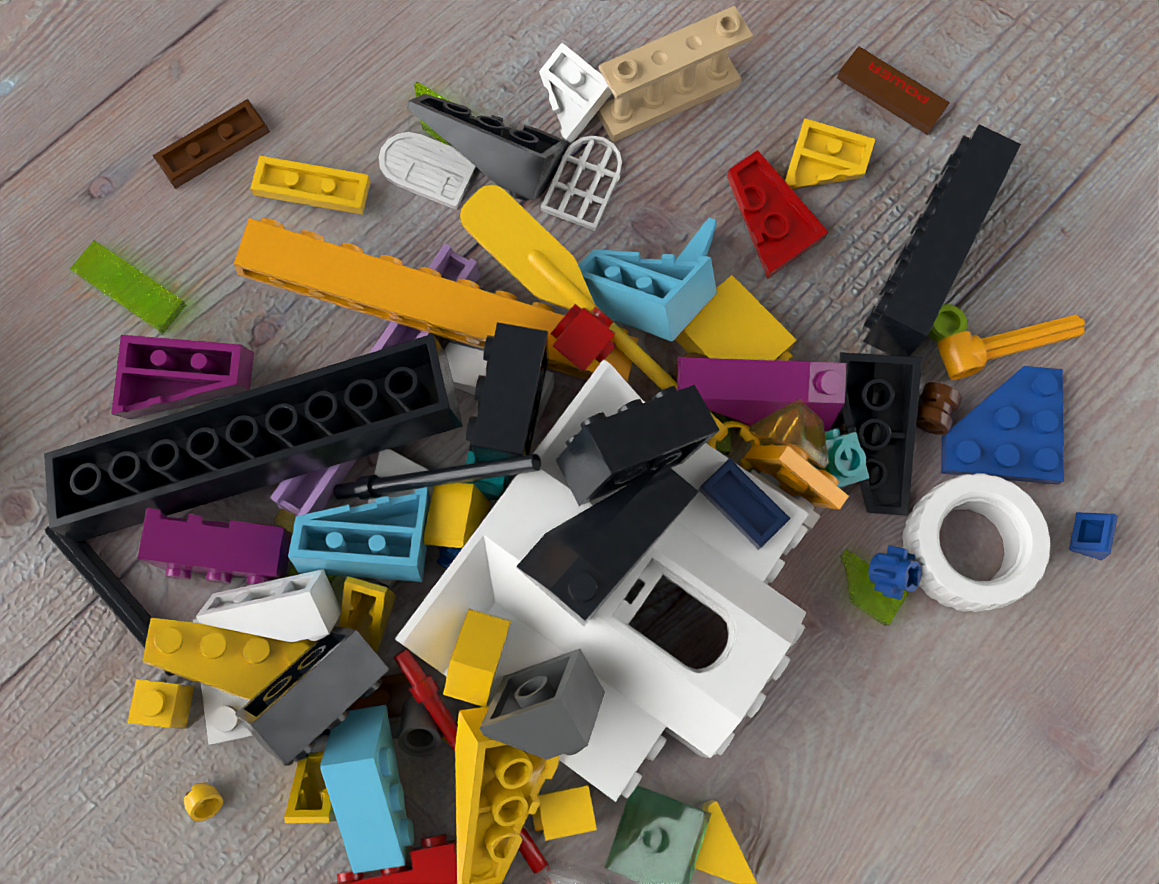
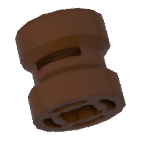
M928 382L925 384L920 395L922 403L918 406L916 427L931 434L946 435L953 422L951 414L959 408L962 395L948 385Z

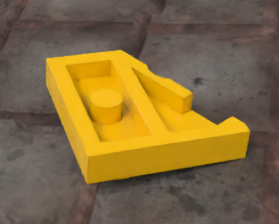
M804 118L784 181L791 189H798L862 178L866 172L876 139Z

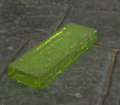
M95 240L70 267V270L78 277L162 335L187 306L182 299Z

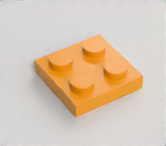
M793 444L752 445L744 456V459L758 471L765 472L778 480L781 485L779 488L792 497L793 495H799L805 498L814 507L841 509L849 497L837 487L839 481L832 474L813 467L807 462L809 456Z

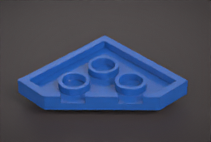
M1023 366L949 430L948 434L942 436L941 474L974 475L976 473H983L990 476L995 475L1004 480L1055 485L1064 482L1063 369Z

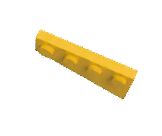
M151 618L142 661L145 664L186 679L217 688L219 691L251 700L316 641L305 639L287 642L200 623Z

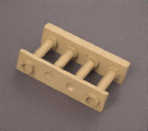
M735 6L599 65V70L615 98L605 102L596 114L612 143L739 87L741 77L728 57L729 50L751 41L753 34Z

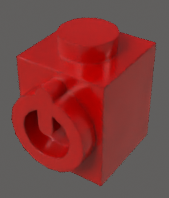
M574 304L550 333L556 339L552 347L584 372L594 359L601 363L615 348L616 344L611 341L615 332L610 329L614 321L596 306L590 312L585 307L581 309L578 305Z

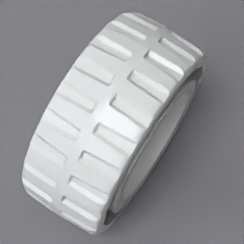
M976 473L974 475L964 474L937 485L914 505L913 511L906 519V527L903 530L902 548L907 549L910 554H915L914 561L919 562L921 565L922 576L919 587L930 598H934L941 605L963 612L994 610L1020 600L1024 595L1030 593L1036 587V583L1042 579L1050 558L1051 545L1048 526L1041 510L1032 498L1017 485L995 475L990 476L983 473ZM972 510L984 515L997 527L1003 539L1004 558L1000 570L990 581H974L962 576L951 567L944 557L940 546L939 532L943 519L950 511Z

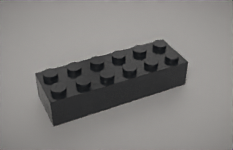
M980 124L976 127L970 138L965 135L962 136L953 154H950L940 172L942 176L938 184L934 185L925 202L927 204L925 210L919 215L910 231L912 236L900 251L894 263L897 266L892 275L890 274L879 293L881 297L877 305L873 306L863 326L869 330L863 342L889 355L910 356L928 336L1021 146L1020 143Z

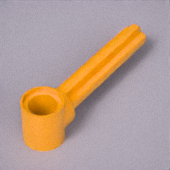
M1075 314L982 339L978 335H972L970 331L959 332L940 340L936 345L949 379L959 380L983 370L988 360L1082 336L1085 333L1084 326L1086 323L1083 318Z

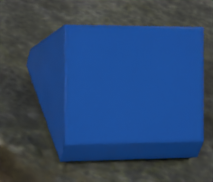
M1076 512L1069 550L1098 560L1105 559L1111 554L1118 516L1116 514Z

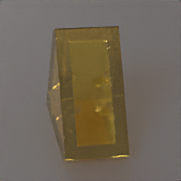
M800 398L752 424L749 432L763 445L793 444L809 456L807 462L825 469L829 463L823 420Z

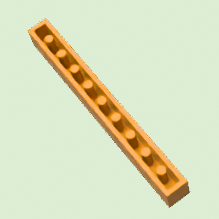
M248 218L234 261L238 276L484 349L487 336L495 335L497 322L548 331L549 361L547 369L588 381L600 365L594 359L589 367L582 372L552 347L556 339L550 333L565 315L555 313V309L550 305L539 302L529 305L517 301L518 298L515 295L505 291L490 293L479 289L480 286L477 283L466 279H457L456 282L442 278L440 272L431 268L419 267L418 270L403 266L401 260L389 255H380L379 258L364 254L362 248L354 244L341 243L338 246L325 242L323 236L312 231L302 230L299 234L286 230L282 223L273 219L261 218L260 221ZM619 327V328L622 329L627 335L629 334V332H628L626 329H624V328H622V327ZM628 335L637 344L639 338ZM615 346L605 361L610 363L627 382L632 361Z

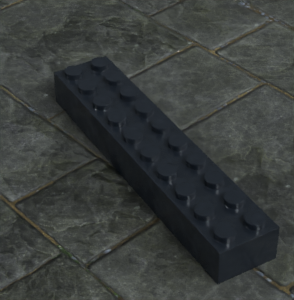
M430 334L44 453L49 529L79 543L144 523L147 508L159 509L162 514L168 516L463 427L447 354L434 334Z

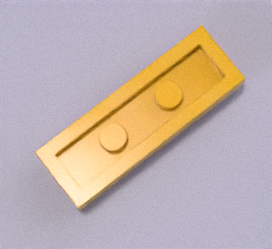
M259 155L250 190L254 196L363 215L371 180L368 174Z

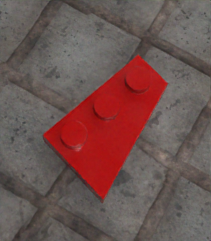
M758 150L728 170L727 179L767 279L825 239L828 234L825 227Z

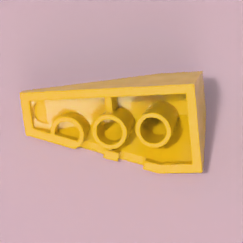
M490 706L459 710L455 745L457 884H501L522 842L520 832L529 814L536 813L541 803L537 796L545 779L552 780L559 762V756L546 760L484 736L479 728Z

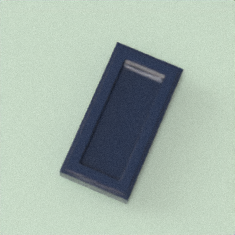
M730 458L698 489L758 550L791 519Z

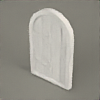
M412 132L399 133L389 138L381 147L378 157L381 172L389 182L457 210L477 170V167L454 147Z

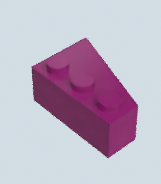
M121 335L111 414L126 419H134L248 391L251 387L254 352L240 344Z
M147 508L137 559L165 570V577L190 580L191 573L205 574L206 581L231 584L232 577L247 578L246 584L254 585L286 577L292 534L283 527L230 520L229 523L202 520V516L189 514L188 519L167 517L159 509Z

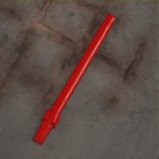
M406 648L393 658L411 684L409 691L418 704H424L455 752L458 724L438 695L437 691L440 688L430 674L425 675L410 650ZM523 825L520 832L522 842L518 850L533 873H538L547 866L548 862Z

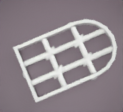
M592 135L581 137L569 146L562 156V161L540 208L541 211L564 219L567 222L596 231L614 187L620 179L622 160L619 150L612 142L604 137ZM588 143L582 157L579 156L578 159L570 156L575 148ZM594 143L603 144L607 147L601 163L597 165L586 162ZM612 152L616 156L618 163L616 173L605 169ZM569 161L578 166L571 182H568L566 185L558 182L566 162ZM588 168L596 171L589 190L586 189L585 192L574 188L582 169ZM606 175L612 177L613 180L603 199L593 194L600 178ZM555 187L566 191L558 210L547 206ZM574 194L585 198L577 217L564 213L570 196L573 197ZM592 201L602 204L594 223L582 220L589 203L592 204Z

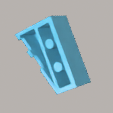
M594 249L578 264L595 305L609 318L671 342L717 293L711 257L699 256L697 262L676 261L675 254H663L662 260L641 258L640 252Z
M428 487L415 489V493L395 498H389V496L375 498L376 502L355 507L344 505L296 516L288 558L298 573H308L324 569L326 575L422 582L427 545H424V532L431 502Z
M386 705L349 710L350 713L346 719L330 731L320 769L353 873L405 866L408 846L414 844V827L411 818L407 819L404 791L400 783Z

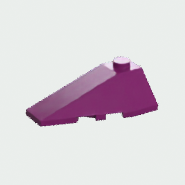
M678 357L677 390L695 384L709 411L738 420L743 424L761 429L784 440H817L815 435L829 431L845 403L847 363Z

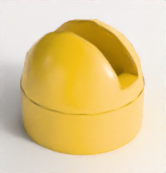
M207 782L195 783L191 787L192 791L187 792L184 796L185 809L190 818L195 822L210 819L218 813L223 805V798L218 790Z

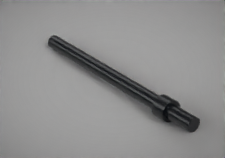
M530 454L381 478L377 475L361 476L356 482L337 484L334 487V496L338 500L357 497L361 500L380 498L384 493L536 472L541 469V459L538 454Z

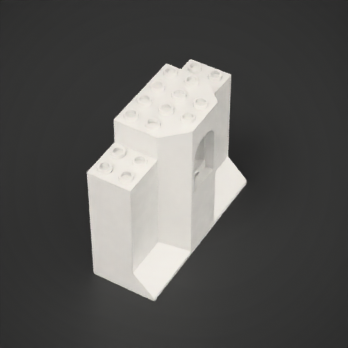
M603 359L533 453L539 455L541 469L536 472L518 474L395 640L447 677L449 662L469 608L511 620L487 706H490L505 675L581 649L603 687L605 694L588 746L574 755H559V760L616 802L621 794L626 798L631 795L642 778L636 771L643 760L646 758L653 761L664 746L667 739L661 735L663 731L698 756L711 758L716 753L722 755L735 735L733 730L747 716L752 718L759 710L766 698V695L761 690L771 679L776 681L790 662V658L785 655L789 647L796 643L805 629V626L801 623L806 611L767 584L773 582L785 564L780 559L782 553L786 556L792 548L794 549L807 532L808 528L802 524L809 513L737 465L791 519L758 550L699 491L588 623L582 626L520 572L516 566L545 533L613 494L610 493L579 506L556 462V459L567 447L565 442L582 430L580 424L584 420L602 412L605 413L606 417L614 415L623 405L633 400L641 399L615 368ZM705 443L683 464L672 469L698 490L729 458ZM662 575L716 612L726 622L728 629L727 644L721 656L710 666L701 669L688 667L628 625ZM639 579L645 585L632 604H629L624 598Z

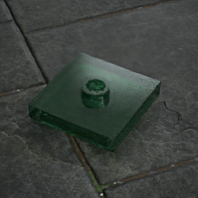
M637 785L627 799L605 868L640 884H690L712 813Z

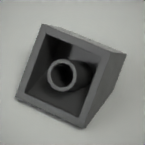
M577 649L505 675L479 729L486 737L546 760L562 754L574 755L588 746L605 691L581 649Z

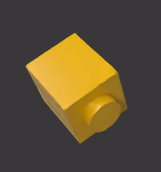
M136 679L127 723L186 729L194 686Z
M588 784L538 794L537 797L541 803L536 813L532 814L535 832L544 830L545 841L597 830Z

